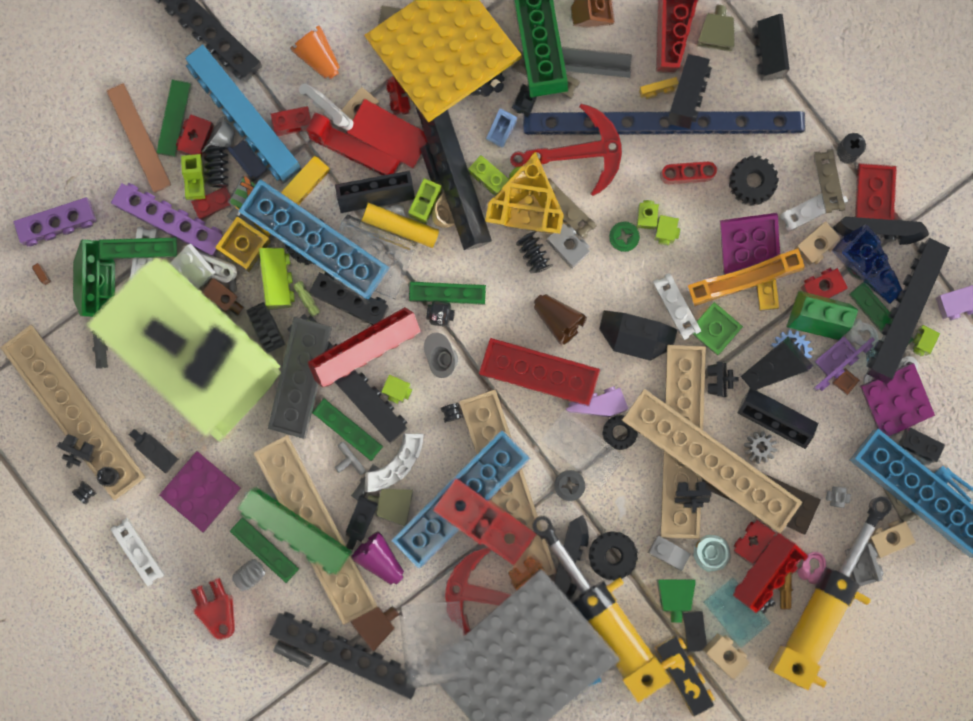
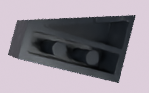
M213 323L202 344L196 349L191 363H187L183 369V378L206 392L239 341L233 335Z
M788 336L740 377L752 391L807 372L814 365Z

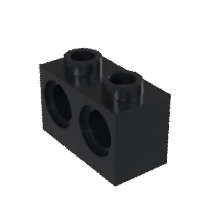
M911 427L905 429L898 443L904 450L931 463L938 462L945 447V444Z

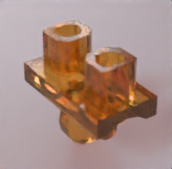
M531 556L524 560L523 564L527 570L522 574L517 567L508 572L512 580L511 584L516 591L541 569L545 572L539 561L536 562Z

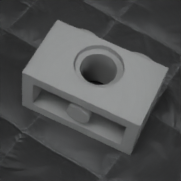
M563 223L561 234L552 233L546 242L573 269L589 254V245L583 239L579 240L575 236L576 231L570 225L566 226ZM566 241H572L575 247L573 249H567L564 246V243Z

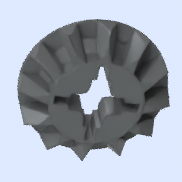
M567 470L559 474L555 480L557 495L566 501L579 499L585 491V481L582 475L573 470ZM568 477H570L571 483L578 484V486L572 488V494H570L568 488H562V486L568 483Z

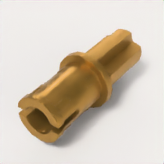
M791 572L785 577V583L778 588L780 590V609L789 610L792 607V591L794 589H792Z

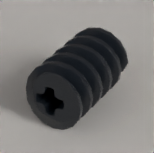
M850 133L845 136L837 146V155L840 161L848 164L856 161L865 152V139L858 133Z
M212 146L204 151L207 154L204 160L208 162L204 165L205 169H207L204 175L209 177L204 182L209 187L222 188L229 186V184L223 182V180L229 179L228 176L223 175L224 172L229 171V169L223 167V165L229 164L228 161L223 160L224 157L229 156V154L223 152V150L227 149L226 147Z
M537 231L524 235L516 243L517 246H522L519 250L520 253H526L523 256V260H529L526 266H533L529 270L531 274L540 273L553 266V264H546L550 258H543L547 253L546 251H540L543 244L536 243L540 237H533Z

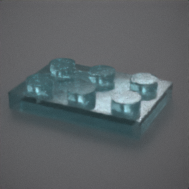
M732 577L703 603L741 648L767 627L770 622L761 610L755 613L732 596L738 585V582Z

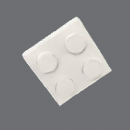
M192 244L187 245L170 263L198 290L216 273Z

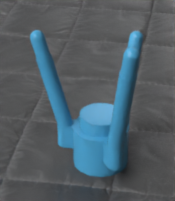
M942 466L934 473L946 484L949 482L968 502L972 501L952 478L973 491V487L955 475L949 468Z

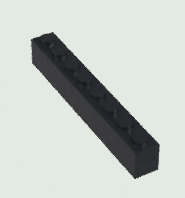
M416 107L463 250L479 248L492 242L448 110L428 123Z
M929 238L925 243L921 242L917 250L919 253L918 258H914L910 266L912 269L911 274H907L903 281L905 287L903 291L900 290L895 301L898 302L896 308L893 307L888 315L891 319L888 324L884 325L881 331L883 337L877 341L874 347L876 353L874 357H870L866 365L869 368L866 373L867 375L886 384L893 379L950 247L932 238Z
M303 314L300 317L306 320L316 322V320L311 315L307 317L305 314ZM292 325L289 328H287L289 332L291 331ZM329 342V343H328V347H327V351L330 350L331 348L337 346V344L332 345V344ZM353 370L349 375L335 380L334 382L390 444L408 429L405 426L407 421L401 415L396 416L393 413L395 408L388 400L384 402L380 398L382 394L375 386L371 388L367 384L369 379L362 372L358 374L356 370Z

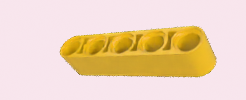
M314 156L281 193L300 205L328 174L330 168L317 156ZM254 223V226H256L267 237H270L272 235L271 233H269L268 231Z

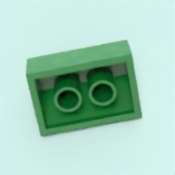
M798 291L786 327L840 340L852 329L858 309L849 303Z

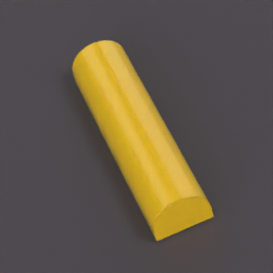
M371 203L367 204L361 219L364 223L430 248L434 247L439 234V229Z

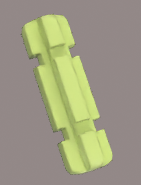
M299 281L294 284V288L299 293L298 295L305 307L308 308L309 314L312 317L319 314L320 311L314 305L315 302L308 290H305L304 283Z

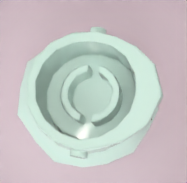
M706 535L695 543L694 559L707 572L723 569L731 557L727 541L719 536Z

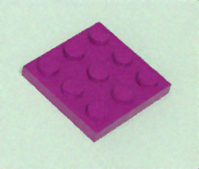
M777 213L719 220L724 275L754 266L780 255Z
M914 363L898 368L893 379L888 384L874 379L860 386L877 429L881 430L888 437L935 416Z
M196 451L159 496L204 533L240 491L241 487Z

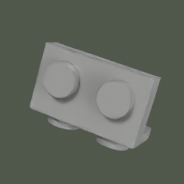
M867 543L852 571L853 579L860 587L883 581V570L881 565L877 563V551L871 543ZM851 548L845 550L846 556L849 554Z

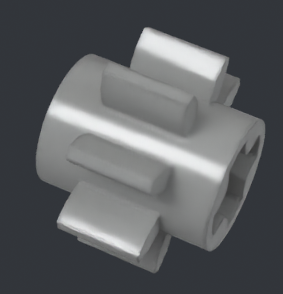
M832 487V491H827L826 500L830 501V506L845 508V503H850L851 494H846L847 488Z

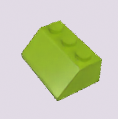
M259 248L267 308L269 310L292 308V302H295L294 291H290V283H293L292 272H288L287 265L291 264L289 253H286L284 248Z

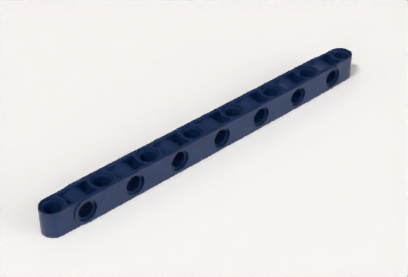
M801 111L699 112L697 121L703 119L707 122V126L701 127L696 121L692 122L690 129L671 124L668 127L661 126L659 121L662 119L668 121L670 112H602L614 124L619 135L799 134L805 132V112ZM585 112L531 113L528 118L523 114V133L526 135H600L599 128L595 127V125L592 127L584 125L585 120H591ZM741 119L745 125L740 127L735 121ZM553 120L556 126L550 128L546 125V121ZM629 120L631 126L624 127L622 121ZM773 120H781L782 126H776Z

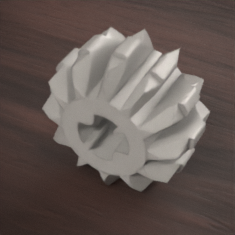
M764 431L761 432L760 437L757 432H754V438L751 436L747 437L751 444H744L745 447L750 448V450L745 451V454H752L749 457L750 461L756 457V464H760L761 458L764 463H768L767 457L770 459L774 458L770 452H777L776 448H772L776 441H769L772 438L771 434L765 438ZM762 443V447H765V450H762L761 453L756 448V445Z
M252 559L233 574L232 580L237 588L241 591H246L262 579L265 575V570L260 562Z

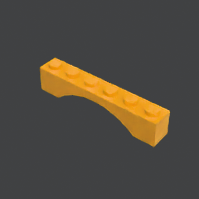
M798 248L754 266L690 284L688 288L694 306L802 271L805 266Z

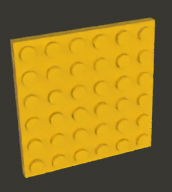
M414 0L364 35L365 39L428 123L522 58L521 53L480 0Z

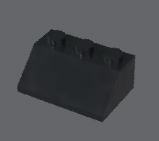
M782 13L759 20L752 28L753 39H756L757 46L754 47L755 57L759 59L757 74L761 75V81L784 79L790 70Z

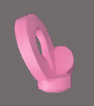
M812 552L808 554L809 557L805 562H802V567L797 570V573L802 580L808 579L809 583L816 584L826 568V560L821 553ZM811 559H816L819 561L820 566L811 574L809 562Z

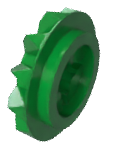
M630 222L615 224L609 233L610 243L613 248L620 252H629L639 243V231ZM622 229L625 235H632L627 238L626 243L623 239L617 240L622 235Z

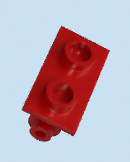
M394 76L387 80L386 89L391 99L390 109L396 116L401 112L402 115L409 114L411 109L408 96H401V94H406V92Z

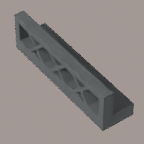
M562 47L566 71L630 78L632 54Z

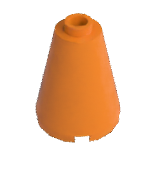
M319 25L316 27L317 32L311 30L295 43L296 48L291 46L290 50L324 79L329 77L331 80L339 74L337 70L340 67Z

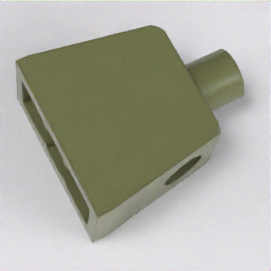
M716 5L714 14L707 13L696 46L732 52L735 44L734 17L726 16V6Z
M381 489L380 497L368 496L369 500L378 503L376 516L402 526L407 525L413 490Z

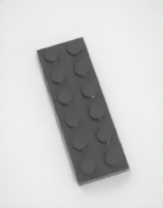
M294 317L268 429L302 439L306 438L319 385L314 380L307 362L327 351L332 326Z

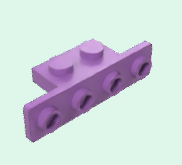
M842 337L819 357L815 363L827 377L813 388L815 392L818 389L823 391L830 385L828 380L833 376L838 378L845 372L843 370L844 366L847 364L853 365L859 359L857 356L862 351L864 353L868 352L873 347L872 342L875 339L872 337L856 350L845 337Z

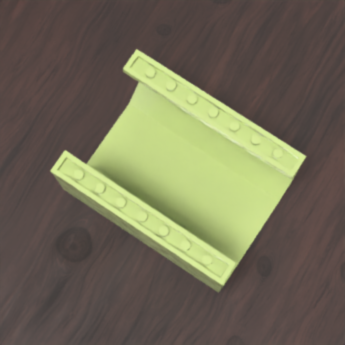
M156 258L142 267L87 325L204 435L208 436L211 434L219 442L265 395L281 374L278 370L279 364L165 259L161 262ZM153 317L188 340L177 357L142 334ZM214 323L233 335L239 342L205 392L184 379V373L182 372L187 363H191L196 349L202 344L207 332Z

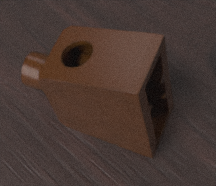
M215 278L202 291V294L225 312L229 309L238 316L244 309V306L236 301L238 296ZM223 295L229 298V302L226 304L220 300Z
M393 605L385 612L380 607H377L351 621V624L370 649L375 651L395 629L391 621L400 614Z

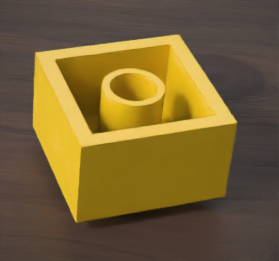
M236 217L215 248L247 272H250L260 258L259 248H267L271 241L251 225Z

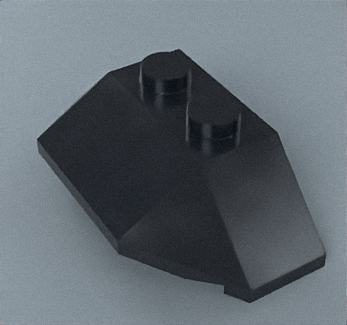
M606 310L603 311L599 330L614 352L649 361L667 352V345H674L678 330L662 322Z

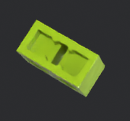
M482 155L468 169L469 174L494 196L510 180Z
M424 178L408 212L409 217L427 224L433 206L442 191L441 185Z

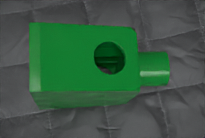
M657 579L662 611H671V623H682V611H691L696 580Z

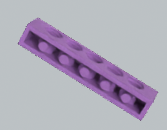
M121 183L111 201L113 206L173 237H177V239L188 245L192 244L194 248L216 257L218 251L215 247L223 237V231L214 226L211 229L206 227L204 221L195 218V220L189 218V214L181 209L175 211L168 202L162 200L160 203L154 200V195L146 191L144 194L139 192V188L131 183H128V185ZM135 197H139L140 203L136 206H132V199ZM151 206H156V213L148 214V209ZM167 215L174 216L171 223H165ZM185 223L191 225L190 230L187 232L181 230ZM207 232V238L200 241L198 239L199 234Z

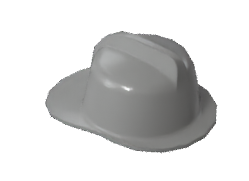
M222 116L216 123L210 139L202 152L209 145L226 148L231 145L235 132L232 126L224 121L225 116Z
M438 332L430 334L424 342V351L429 367L436 377L447 378L457 366V353L452 349L451 343L445 335Z

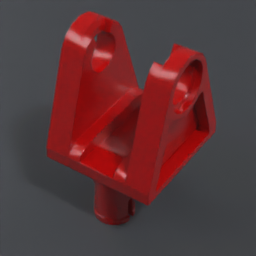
M218 578L215 581L208 582L215 597L212 602L207 600L202 585L190 591L197 605L193 609L194 614L213 637L223 640L231 637L235 631L233 596L226 594L221 579ZM221 624L227 627L226 634L220 632Z

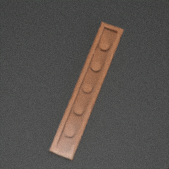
M122 83L107 90L108 96L153 192L156 193L171 186L170 180L125 84Z

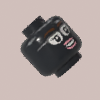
M433 301L431 305H428L426 319L429 320L431 325L447 327L450 321H454L455 310L451 309L449 302Z

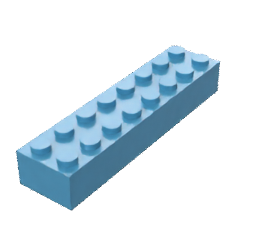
M202 44L189 54L185 59L188 63L186 67L194 79L199 78L197 81L206 93H211L209 96L218 108L222 106L221 111L230 123L232 121L235 122L233 126L241 137L246 136L245 140L253 152L258 151L259 159L265 167L267 165L270 166L268 169L277 181L281 180L285 183L301 170L298 161L207 48Z
M261 179L238 211L366 299L371 297L390 269L389 266Z
M872 430L850 458V461L969 558H973V505L881 430Z
M501 431L391 541L418 569L422 568L459 531L457 527L433 511L454 480L457 478L489 501L531 458L504 431ZM458 500L455 503V508L458 511H464L466 503L463 500Z

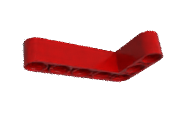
M314 113L306 128L308 137L312 141L382 176L394 174L400 164V161L333 128L330 120L319 113Z

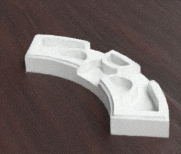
M403 434L401 447L394 459L381 469L365 472V492H374L388 488L405 477L419 457L424 434Z

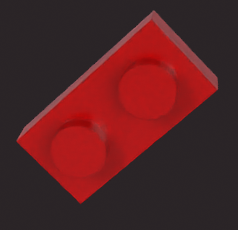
M223 187L205 195V199H196L191 203L198 218L201 220L230 207L231 205L228 203V200L231 196L227 187Z

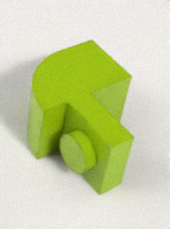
M201 155L181 156L186 200L205 199L206 184L204 182L205 175Z

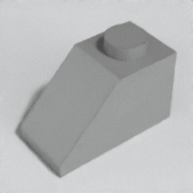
M656 536L648 551L649 554L680 571L683 570L691 555L661 536Z

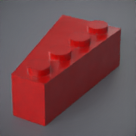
M658 0L656 72L675 73L680 68L698 0Z
M778 532L770 540L765 551L759 555L754 566L747 571L743 581L736 586L732 596L757 613L773 596V590L781 587L785 583V577L790 572L793 574L798 569L796 565L801 560L805 562L809 556L794 542Z

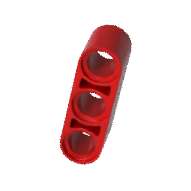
M709 161L668 164L663 168L660 178L665 184L708 182L716 175L717 167ZM703 168L711 169L712 175H705ZM671 170L675 175L674 178H667L665 171ZM684 170H692L693 176H685Z

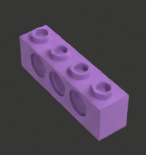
M85 197L13 222L20 243L30 247L37 245L38 241L43 239L45 241L53 240L56 238V235L61 233L67 235L80 227L82 229L89 228L97 220L90 200ZM73 213H78V219L71 222L70 216ZM55 219H59V226L53 228L52 222ZM41 225V231L34 234L35 226Z

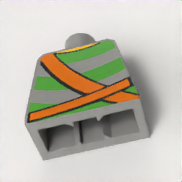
M245 176L241 177L228 200V203L234 207L227 215L232 221L236 217L240 218L243 215L238 211L256 186Z

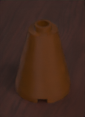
M547 294L539 295L534 301L535 311L560 345L570 342L579 333L577 331L579 325L583 327L587 320V316Z

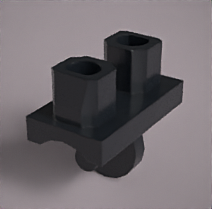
M522 84L512 105V108L518 114L523 113L527 118L531 114L537 97L530 98L528 85Z
M723 361L707 366L708 376H717V383L708 384V394L717 395L721 398L727 397V382L728 389H733V382L739 381V377H733V370H727V363H723Z
M67 434L63 442H59L57 448L71 454L70 456L67 454L62 456V459L67 461L66 467L69 469L73 465L80 467L82 461L77 460V457L92 462L95 446L84 441L80 450L75 449L74 447L79 438Z
M679 482L674 497L675 503H683L684 508H691V513H696V508H703V503L710 502L711 490H708L706 482H697L695 485L696 490L689 491L687 482Z

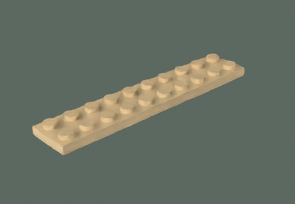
M33 325L28 326L0 347L65 436L70 434L79 438L74 448L80 450L84 441L95 446L92 454L94 457L93 461L88 462L84 460L94 475L97 477L98 471L103 467H111L118 471V483L112 487L103 486L114 501L146 478Z
M667 345L665 404L703 430L706 347ZM663 451L660 536L666 538L700 539L701 508H696V513H691V508H684L683 503H675L674 497L679 482H687L689 491L696 490L695 485L697 482H702V478Z
M496 389L459 401L476 455L501 431H504L512 439ZM521 468L491 500L534 531L533 522L538 515ZM538 521L537 528L543 531L540 521ZM512 533L505 534L504 539L506 543L512 544L515 542V536ZM536 534L513 566L519 585L525 584L541 569L547 576L556 573L546 540H541L539 535Z
M643 389L621 420L777 533L781 534L802 504V501L646 389Z
M289 435L254 452L253 454L278 502L346 546ZM350 555L342 569L337 574L332 573V575L322 570L323 566L318 562L315 564L310 562L343 625L378 607L356 563L351 559L352 555Z

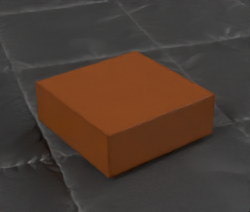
M37 263L32 266L33 271L42 284L47 285L52 282L42 265Z
M844 368L845 372L832 383L848 395L860 380Z

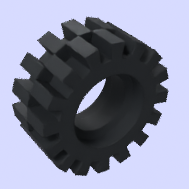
M625 415L611 417L603 427V439L612 449H627L635 443L638 436L637 431L621 421ZM617 425H622L627 429V437L623 440H617L613 436V429Z

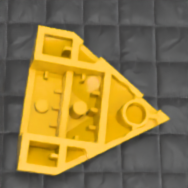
M536 152L502 187V190L489 201L485 222L543 233L561 234L564 214Z

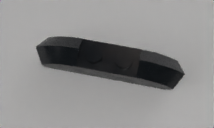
M844 217L833 227L843 237L857 242H861L862 237L865 236L867 240H876L877 237L884 238L885 241H896L898 239L899 245H907L921 241L929 235L926 226L922 222Z
M583 515L569 522L563 545L575 564L576 560L580 561L583 550L580 549V545L588 547L589 541L588 526ZM559 561L554 584L570 601L577 586L571 583V577Z

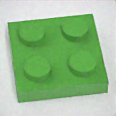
M713 302L697 321L701 332L693 333V335L718 356L743 326L718 304Z

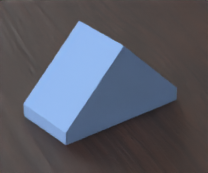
M500 108L486 139L503 148L516 125L517 117Z

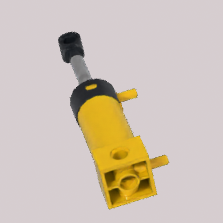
M876 497L869 502V510L867 512L869 516L839 571H834L827 567L824 569L786 645H780L768 670L808 691L812 683L822 688L826 686L827 681L817 676L821 668L818 665L819 660L845 611L851 606L853 600L856 599L865 605H868L871 601L869 597L858 592L860 585L853 581L850 575L879 520L883 521L884 517L890 513L892 505L889 499ZM879 501L884 504L882 512L876 509V504ZM796 663L797 670L792 672V665Z
M545 515L536 517L533 522L534 532L539 535L541 540H546L581 592L572 601L573 606L620 658L615 666L621 673L624 683L636 701L640 703L671 682L666 669L677 662L676 658L671 656L660 663L655 654H652L612 594V591L624 584L622 579L618 578L609 585L601 581L596 585L590 586L554 533L556 529L552 525L551 519ZM540 520H544L548 524V528L544 531L537 528V522ZM643 675L651 676L649 681L641 680Z

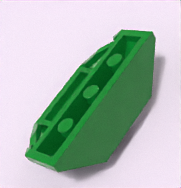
M82 239L73 261V301L80 316L95 317L115 296V261L113 259L99 260V241Z

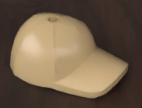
M443 191L433 206L432 220L438 227L449 228L454 226L455 223Z

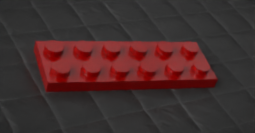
M493 338L489 340L479 371L480 376L588 407L590 406L600 374L599 368Z

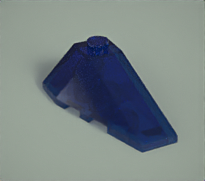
M865 224L844 236L832 249V252L888 304L895 300L900 290L903 291L894 270L891 269L888 262L889 258L882 249L879 237L868 225Z

